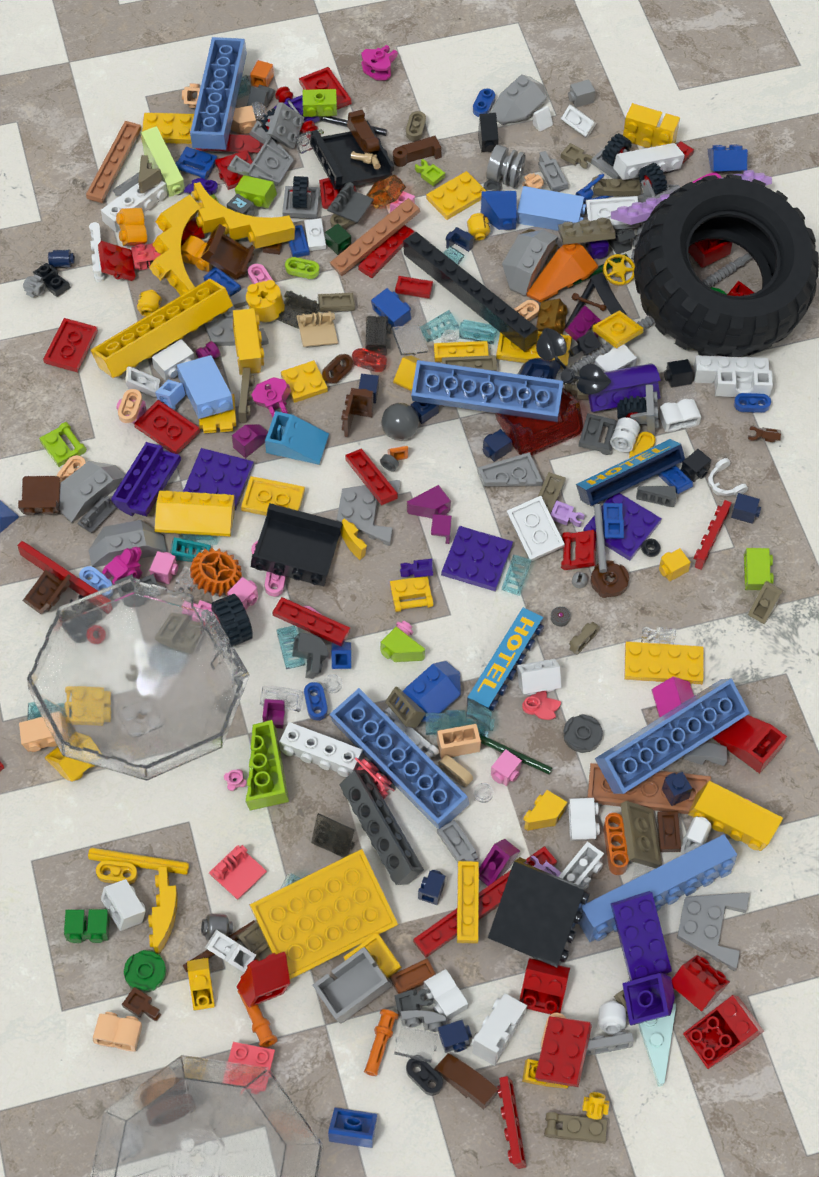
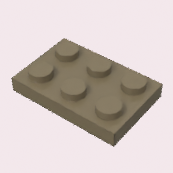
M607 218L558 224V232L563 245L616 239L615 230L610 219Z
M629 801L621 803V815L629 861L652 868L662 866L654 810Z

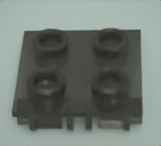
M286 291L284 295L286 298L284 301L285 309L276 320L299 329L296 316L303 313L305 315L317 314L319 304L316 300H310L301 294L298 296L293 291Z
M318 813L311 843L344 858L349 855L350 849L354 848L355 842L352 840L355 830Z

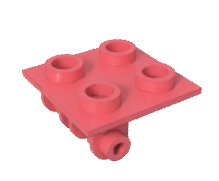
M137 244L131 247L135 269H147L146 261H148L150 267V261H154V259L161 255L152 244Z
M355 758L361 765L356 770H366L370 774L383 799L388 796V790L395 791L391 786L392 781L385 775L382 776L377 772L379 769L371 761L368 762L365 758L363 760Z
M237 845L209 872L237 900L267 872L246 853L247 849L243 845Z
M233 1042L223 1084L251 1089L253 1094H259L260 1091L265 1092L275 1050Z

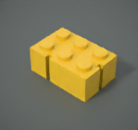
M632 103L625 118L623 136L628 138L633 144L645 148L675 143L680 117L666 113L660 127H657L662 116L661 111Z
M254 308L233 310V331L237 357H239L237 359L239 375L243 374V368H250L251 374L261 373V366H264V350L261 345L262 336L261 331H259V315H255Z

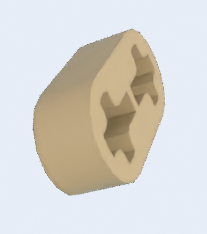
M445 755L438 762L439 767L461 786L467 787L473 781V776L450 756Z

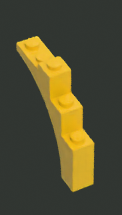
M200 182L194 183V191L191 194L201 207V209H198L196 222L198 227L202 228L203 233L212 232L221 224L226 227L223 234L233 240L248 237L249 242L253 243L255 249L294 240L295 226L289 215L268 218L235 212L214 200Z
M190 194L163 211L155 221L158 227L163 230V233L157 236L152 245L161 255L154 259L149 267L160 281L166 278L180 296L195 288L187 275L181 255L183 230L186 224L197 215L198 209H201Z

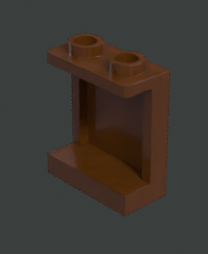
M219 224L212 231L201 258L237 280L241 275L244 276L249 268L247 264L254 257L253 250L255 247L251 245L249 248H246L223 234L226 227Z

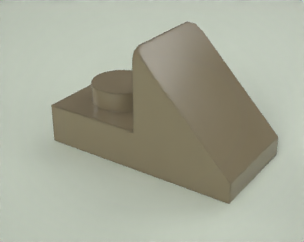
M141 155L138 183L140 193H145L161 182L162 176L160 169H152V163L149 162L148 155Z
M766 581L748 615L765 624L776 609L777 602L784 590Z

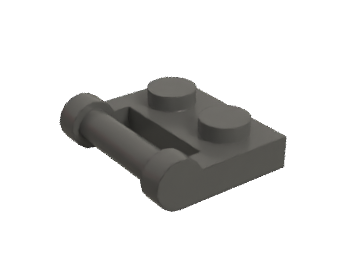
M587 413L579 440V447L600 451L604 455L611 454L610 440L618 421ZM603 426L608 427V431L606 434L604 443H600L599 439L601 436Z

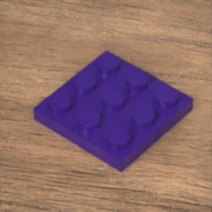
M201 448L183 492L234 495L236 510L253 469L254 461Z
M618 493L609 497L605 503H622L624 538H604L606 547L631 561L642 547L643 542L650 537L661 523L662 518ZM595 515L584 527L583 531L594 530L596 532Z
M459 526L441 575L496 592L511 552L513 541Z

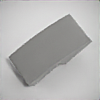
M704 742L685 754L684 759L700 765L707 760L724 766L727 762V747Z
M422 1010L401 1011L400 1019L402 1026L412 1028L423 1023L425 1031L437 1032L438 1027L446 1025V1017L438 1013Z

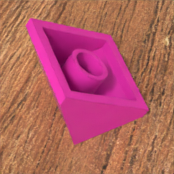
M674 676L651 690L659 718L694 696L690 682Z

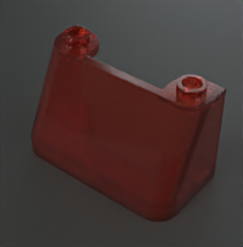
M564 388L558 422L495 413L497 422L504 433L512 440V445L519 455L529 452L530 455L536 454L578 436L583 430L580 403Z

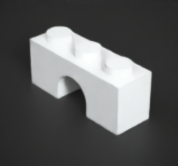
M717 369L714 381L715 396L736 397L740 393L766 394L770 397L773 387L772 371L754 370L750 377L739 378L736 376L735 369Z

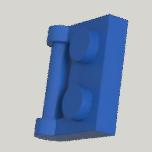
M185 147L175 164L179 172L183 171L207 180L215 166L217 156Z

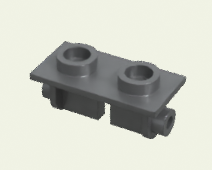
M108 496L101 497L77 524L92 534L116 507L109 503L111 499Z

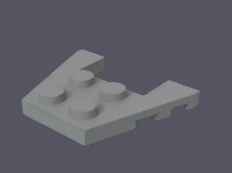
M257 120L249 135L264 144L251 165L235 155L227 169L241 175L272 181L275 186H278L294 159L280 144H276L271 136L267 134L268 131L266 132L261 127L262 124Z
M243 288L230 297L233 306L227 312L217 315L208 323H204L210 341L214 342L216 346H235L233 310L248 305L246 301L247 288ZM260 328L262 345L269 344L264 328Z
M400 480L388 481L395 491L399 493ZM366 485L343 488L337 521L342 522L345 518L356 526L358 533L361 532L369 535V538L373 540L383 541L385 545L390 546L392 527L374 525L377 499Z
M750 893L685 897L677 939L700 952H705L715 961H720L729 966V969L736 971L740 951L718 946L724 910L729 909L746 913Z

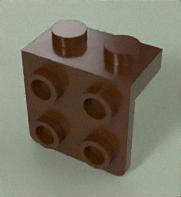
M351 388L350 395H346V410L342 411L341 416L343 421L342 431H344L345 437H349L354 415L372 418L373 391Z
M24 476L22 479V500H18L19 510L25 515H34L35 513L52 515L60 513L59 476Z
M45 570L22 601L39 614H42L45 610L49 612L60 599V595L71 584L68 581L71 576L68 574L60 581Z

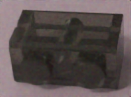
M367 316L365 354L367 356H386L387 349H391V338H388V334H391V324H388L387 316Z

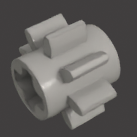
M35 274L34 277L29 276L25 279L23 288L27 292L26 295L34 298L35 295L40 296L43 294L45 284L42 281V277Z

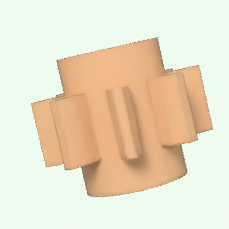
M535 173L526 175L524 177L526 181L522 183V186L541 189L544 185L542 177L538 174L535 175Z

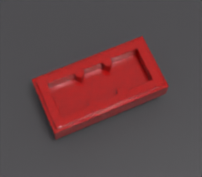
M398 276L395 293L430 299L433 281Z

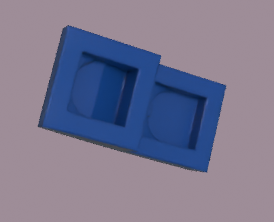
M603 503L605 539L624 538L622 503Z

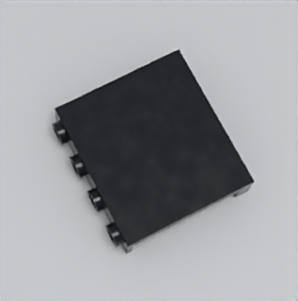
M367 120V123H368L370 129L372 130L374 136H376L375 131H374V128L371 127V125L369 124V122H368V120ZM318 130L311 131L310 145L334 190L342 189L349 182L357 186L391 179L394 164L390 161L387 151L383 149L379 138V151L370 153L377 155L381 165L379 169H375L373 164L351 159L353 151L365 154L351 131L321 137Z
M269 503L267 516L255 552L252 554L250 567L324 587L341 533L342 522Z
M519 857L514 861L488 938L558 967L562 962L565 963L570 951L567 950L569 943H573L576 932L573 930L575 925L579 924L582 919L583 912L580 911L582 905H586L590 893L587 892L589 885L579 886L526 864V859Z

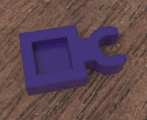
M433 559L414 560L413 564H400L401 577H408L410 575H414V578L433 576Z

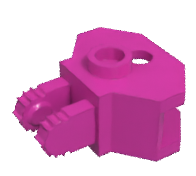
M388 45L381 49H365L361 52L363 72L375 80H388L391 77V63L396 59L398 52L393 50L388 54L390 51Z
M273 377L256 385L251 395L258 406L266 407L270 411L272 418L275 414V409L280 407L282 413L289 414L286 408V400L291 389L285 380Z
M140 547L126 548L121 555L114 557L104 567L102 571L107 579L114 577L112 581L114 585L115 581L131 574L135 581H137L143 573L140 569L141 565L138 563L142 554Z

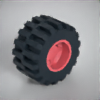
M232 594L212 602V614L218 631L226 645L233 647L252 639V626L238 596Z

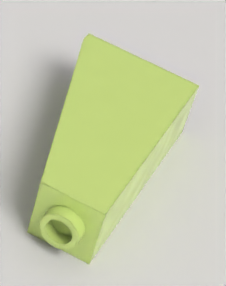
M157 126L141 132L144 155H148L149 162L152 163V169L161 170L162 181L166 183L168 196L171 197L184 192V180Z

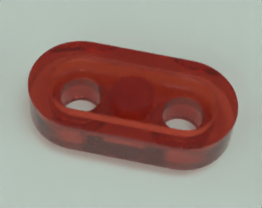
M358 348L352 353V360L355 366L374 372H381L387 367V358L381 353L364 348Z

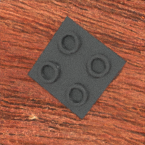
M349 182L344 185L327 211L358 223L374 199L354 191L353 183Z

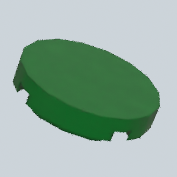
M142 950L130 956L124 966L126 983L131 989L135 987L143 993L154 991L160 987L166 977V967L161 956L149 950Z

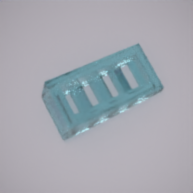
M450 310L419 327L427 342L460 329ZM430 329L432 334L429 335L426 330Z
M513 554L501 590L520 596L532 560ZM515 564L523 566L525 569L515 567ZM514 570L523 574L522 576L512 573V571ZM510 577L520 579V583L510 580ZM508 583L516 585L518 589L508 587L507 585Z
M295 626L277 629V638L286 670L305 665L303 658L288 661V658L293 657V652L286 653V651L293 650V644L284 646L286 643L294 642V638L298 635Z

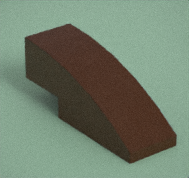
M449 1053L434 1068L441 1077L466 1098L469 1097L483 1110L498 1094V1088Z

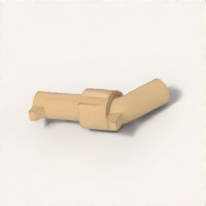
M354 151L351 153V159L373 164L375 169L381 167L377 155L370 153L360 154Z

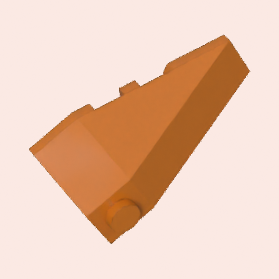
M578 243L562 245L531 286L527 296L541 303L558 294V290L566 286L568 288L573 286V283L579 279L583 281L598 268V265L582 245Z

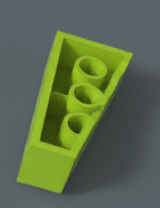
M272 720L253 724L249 778L247 780L248 790L245 801L250 811L289 802L275 725Z

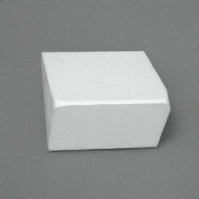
M548 106L533 114V125L538 131H543L553 125Z

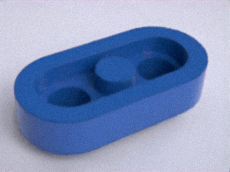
M486 88L479 92L473 104V114L479 117V114L490 112L495 101V92Z
M740 393L734 400V407L740 412L762 413L768 411L771 405V399L766 394Z
M317 682L307 684L304 688V697L308 715L313 720H322L327 716L328 712L324 689Z

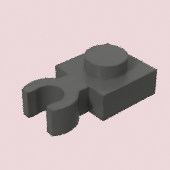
M422 989L417 994V990H410L394 995L398 1015L401 1016V1011L421 1010L420 1005H432L433 1001L424 1000V996L431 993V991Z

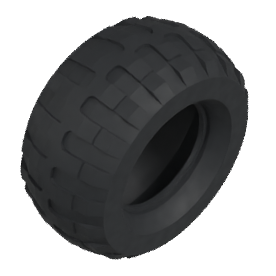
M728 174L724 178L711 175L703 177L695 183L689 182L671 193L667 199L661 201L653 209L643 226L634 250V278L637 293L640 294L642 308L647 316H651L655 320V327L663 335L669 334L676 339L674 344L685 350L688 347L697 350L700 356L741 357L745 354L753 355L770 348L772 344L783 340L793 331L806 314L814 299L817 286L816 279L818 278L819 255L815 251V235L812 229L807 228L805 225V216L798 207L793 208L787 202L788 197L778 190L776 192L765 187L766 183L753 179L751 182L742 180L740 175ZM707 239H721L739 245L756 261L762 276V289L745 296L725 295L711 289L694 272L689 260L688 248L699 241Z

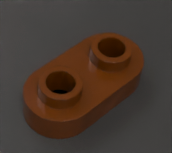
M348 354L336 356L322 371L324 381L331 384L337 383L353 367L351 356Z

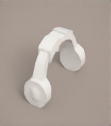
M724 458L717 462L715 468L711 471L708 477L709 487L718 496L735 495L737 497L738 493L744 494L748 490L746 484L736 486L732 490L718 488L719 482L714 484V475L730 465L729 459Z

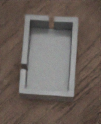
M365 947L332 970V973L338 979L334 980L329 974H326L313 984V987L335 1020L340 1024L393 986Z

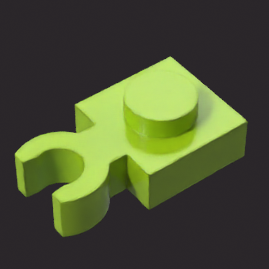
M424 159L421 160L422 166L415 164V171L421 173V178L433 187L445 178L444 171L434 164L428 166L427 161Z

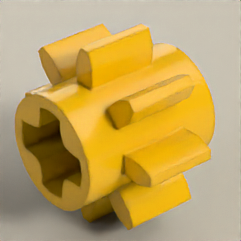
M591 1092L589 1097H584L582 1110L587 1111V1117L602 1119L603 1114L608 1115L609 1101L605 1100L606 1096L604 1094Z

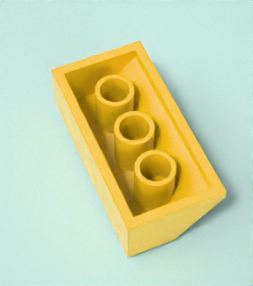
M159 491L156 502L155 532L230 537L235 514L234 495Z
M708 781L696 794L688 813L693 818H706L715 831L724 832L730 835V838L733 840L741 841L751 849L762 851L769 844L783 817L711 781Z

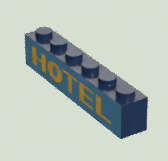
M668 439L577 483L576 486L580 500L593 506L683 462L685 456L682 445L672 439Z
M524 607L521 609L468 695L467 707L487 717L491 711H495L500 695H505L509 680L513 681L517 674V665L524 663L526 652L528 650L531 651L535 644V637L537 635L540 636L543 632L542 616Z

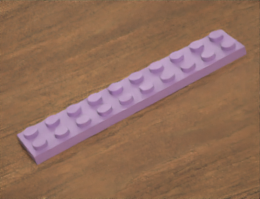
M746 170L743 174H732L740 175L742 180L752 182L753 179L766 183V185L772 184V177L766 176L764 173H755L753 170ZM670 194L660 195V198L657 199L649 198L643 203L635 202L629 207H618L617 210L611 211V219L630 225L646 221L653 209L661 201L667 199Z

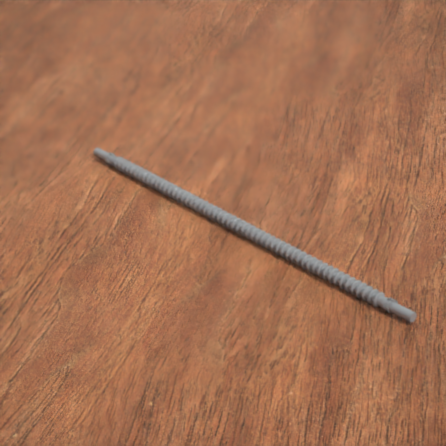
M749 253L738 257L734 262L726 264L725 267L714 272L710 277L708 276L706 279H703L702 282L708 287L713 286L718 281L724 279L725 276L727 277L735 272L737 268L745 265L753 257ZM646 316L645 319H641L637 324L643 327L644 331L645 328L647 329L649 326H652L655 320L651 316ZM606 342L602 347L595 349L594 352H590V355L587 354L582 360L579 359L574 365H570L568 369H574L578 373L583 366L593 364L599 355L608 353L613 346ZM561 372L556 375L554 380H561ZM498 414L496 419L500 422L510 415Z

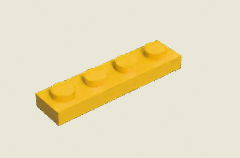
M458 861L457 943H478L479 862Z

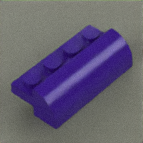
M652 363L606 371L604 373L611 380L610 385L598 393L588 395L591 412L616 408L620 400H624L625 397L630 399V396H633V398H636V396H639V398L646 397V385H653V392H657L658 400L661 399L658 381H661L659 372Z
M146 442L113 494L111 500L114 505L130 516H134L136 513L147 517L157 501L159 491H163L182 460L180 455L164 451L160 445Z

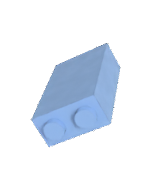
M523 186L517 209L516 223L558 231V224H563L564 222L576 223L583 220L581 214L585 215L586 204H583L584 197Z
M211 355L177 364L178 378L183 384L198 419L233 409L232 395Z

